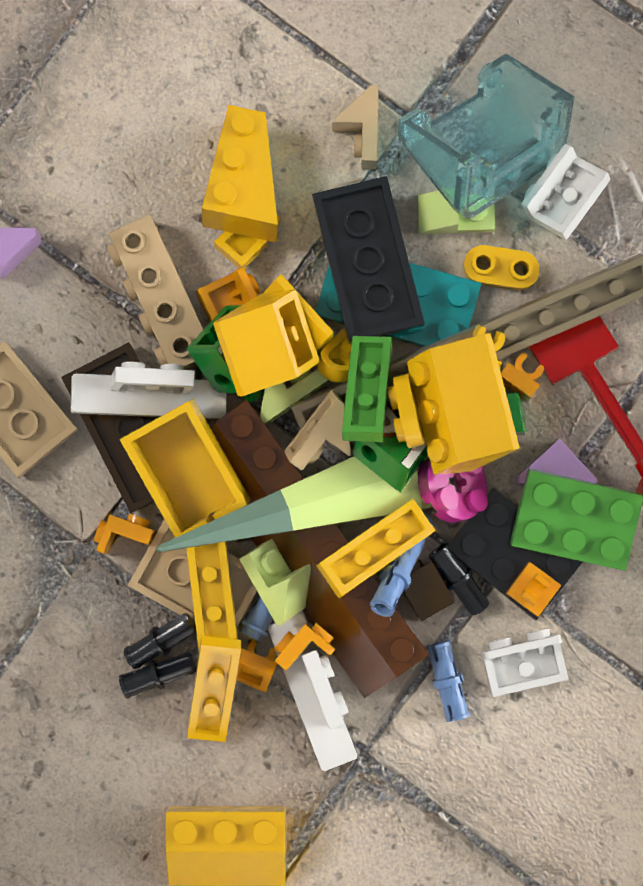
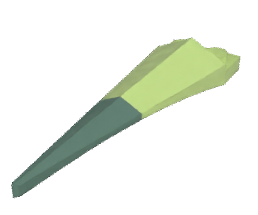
M351 457L159 545L155 551L165 552L281 532L386 517L411 499L415 500L421 510L433 506L431 503L425 504L420 495L418 469L400 493L356 457Z

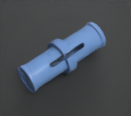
M445 640L427 645L426 648L435 676V680L432 682L434 689L439 691L446 722H451L453 719L458 721L469 717L470 712L468 711L461 685L464 679L462 673H458L451 641Z

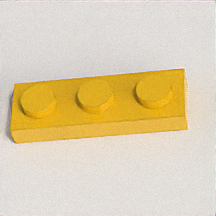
M411 499L316 566L337 597L340 598L436 530L415 500Z
M226 541L186 548L198 649L200 650L202 635L238 639Z
M202 635L187 738L226 742L241 653V640Z

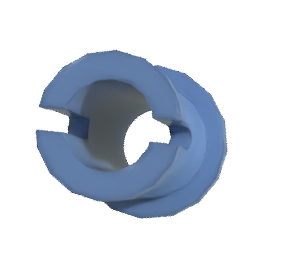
M260 595L246 621L242 619L240 622L244 624L240 632L261 642L263 636L268 637L269 633L266 631L273 620Z

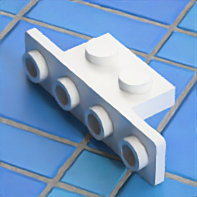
M124 362L121 364V367H115L112 375L73 374L71 378L72 413L161 417L194 398L205 419L219 420L226 415V393L215 391L208 380H194V371L184 370V366L180 364H163L160 366V369L145 368V364L141 362Z
M302 613L293 616L278 627L276 623L268 626L274 647H276L288 631L296 635L303 625L307 624ZM311 641L287 671L285 669L283 671L322 771H327L355 760L357 753L342 716L349 713L341 691L333 692L328 679L335 676L327 654L319 656L315 643Z

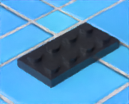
M387 176L312 194L349 344H352V336L381 337L424 326L425 322Z

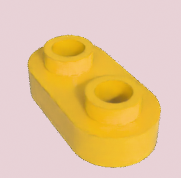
M487 245L473 247L466 254L463 262V271L467 279L480 282L482 286L523 291L530 288L536 282L540 273L539 263L531 253ZM486 258L490 263V267L486 270H481L477 267L476 260ZM518 263L524 264L527 267V274L523 276L517 275L514 271V266Z
M345 328L322 349L319 357L320 363L317 364L319 372L332 382L348 381L352 344L348 342Z
M409 374L393 377L394 385L387 387L392 409L399 410L400 418L393 419L397 439L399 442L406 441L408 448L425 445L422 424L418 416L417 403Z

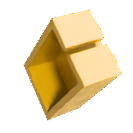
M194 398L120 439L175 538L213 521L212 516L214 519H218L248 505L251 500Z

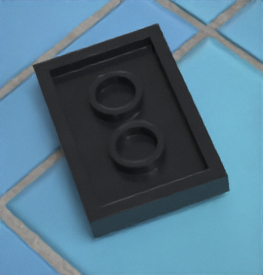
M493 488L487 495V508L484 511L478 512L473 518L468 519L451 539L449 545L461 562L536 621L539 617L505 594L528 562L532 563L561 584V587L548 603L549 605L583 561L511 546L510 541L518 507Z

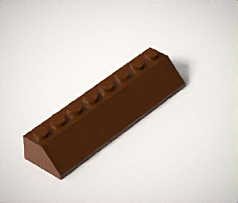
M247 400L210 426L250 497L249 504L303 480L300 473L289 462L285 452ZM336 524L250 537L256 547L273 539L291 572L308 564L311 565L306 607L302 611L313 626L317 623L334 637L329 643L335 648L332 654L364 698L393 681L429 655L396 608L394 614L390 617L380 616L371 610L370 602L379 587L373 575L342 597H337L316 566L349 543Z

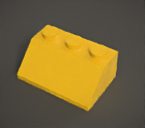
M482 334L433 347L407 361L409 377L417 403L418 416L422 424L427 453L434 475L471 472L520 449L491 334Z
M170 806L166 811V862L169 886H286V806Z

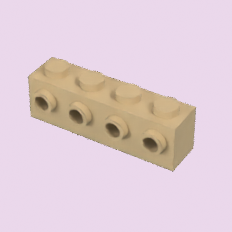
M151 214L110 232L109 236L113 244L107 246V249L116 268L121 265L124 266L129 278L122 282L131 301L133 302L137 299L140 301L144 313L138 315L147 336L155 334L160 347L154 349L160 365L180 364L184 366V370L197 367L187 347L204 329Z

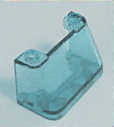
M507 53L492 63H487L481 69L478 76L479 84L476 95L431 122L430 115L423 109L408 112L399 119V141L453 210L466 219L475 217L545 170L550 158L558 153L567 144L575 96Z

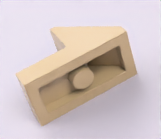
M370 85L332 121L333 132H362V135H354V158H361V169L377 168L378 85Z
M333 390L328 393L284 451L289 462L300 470H303L308 462L313 464L320 457L325 447L323 444L325 440L332 443L348 456H351L349 441H343L342 438L345 406L341 398Z

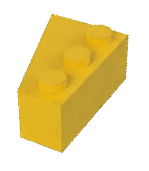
M228 104L202 205L203 227L277 243L278 222L266 113Z

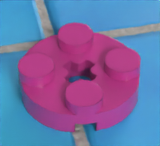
M428 457L418 469V488L425 504L431 503L434 509L438 511L434 515L445 522L457 523L473 518L478 512L484 511L488 506L484 466L471 472L434 475ZM449 478H454V480L456 481L457 489H455V486L449 484Z

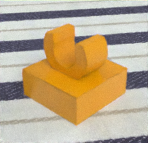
M522 353L517 357L514 365L508 363L504 367L501 376L504 386L512 392L518 393L527 402L540 386L535 380L542 375L544 366L540 364L533 373L524 372L522 363L528 355Z
M528 562L505 594L539 617L561 587V584Z
M252 640L246 650L241 648L236 681L266 692L277 665L274 662L276 650L271 648L268 656L264 658L254 653L257 642Z

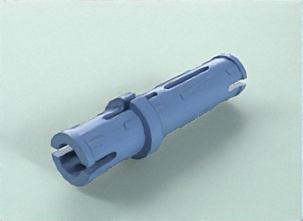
M424 513V515L426 516V518L429 520V522H430L431 525L433 526V523H432L433 520H432V518L429 517L427 514ZM426 538L382 569L379 575L381 582L370 602L373 612L383 617H390L394 614L396 604L402 592L407 590L411 583L410 573Z

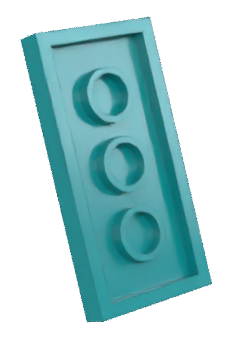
M409 263L425 324L422 327L386 335L385 337H392V339L426 347L469 328L482 283ZM328 265L315 312L322 319L344 325Z

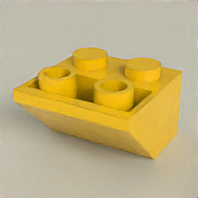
M296 289L260 294L213 322L238 396H245L297 378L320 363Z

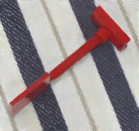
M595 317L529 346L539 365L544 366L543 371L552 386L576 372L582 375L636 462L634 466L642 477L635 492L643 494V441L594 364L595 361L619 348V345L601 317Z

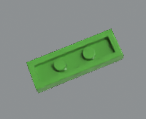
M352 336L342 426L343 441L383 442L392 337Z

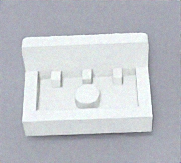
M565 144L558 153L550 158L545 172L537 183L532 184L528 188L522 206L531 221L567 240L611 179L606 171L577 157L573 147Z
M549 628L526 633L528 640L512 643L511 637L488 642L490 649L481 651L491 696H501L569 680L560 645L562 643L561 635H551Z

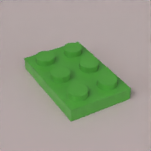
M528 468L510 544L514 547L626 571L643 503V494Z

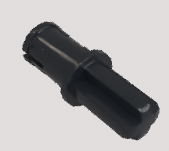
M448 542L441 544L428 555L430 561L434 563L447 581V589L455 592L471 615L480 614L489 606V600L471 577L473 571L463 566Z
M184 613L160 628L156 626L151 628L149 635L124 648L126 661L132 668L139 669L143 664L160 654L168 655L171 653L172 647L196 633L194 619L189 614Z
M189 652L158 663L154 659L150 661L148 666L119 675V684L125 698L128 699L157 687L160 690L164 689L166 683L194 674L197 670V665L193 655Z

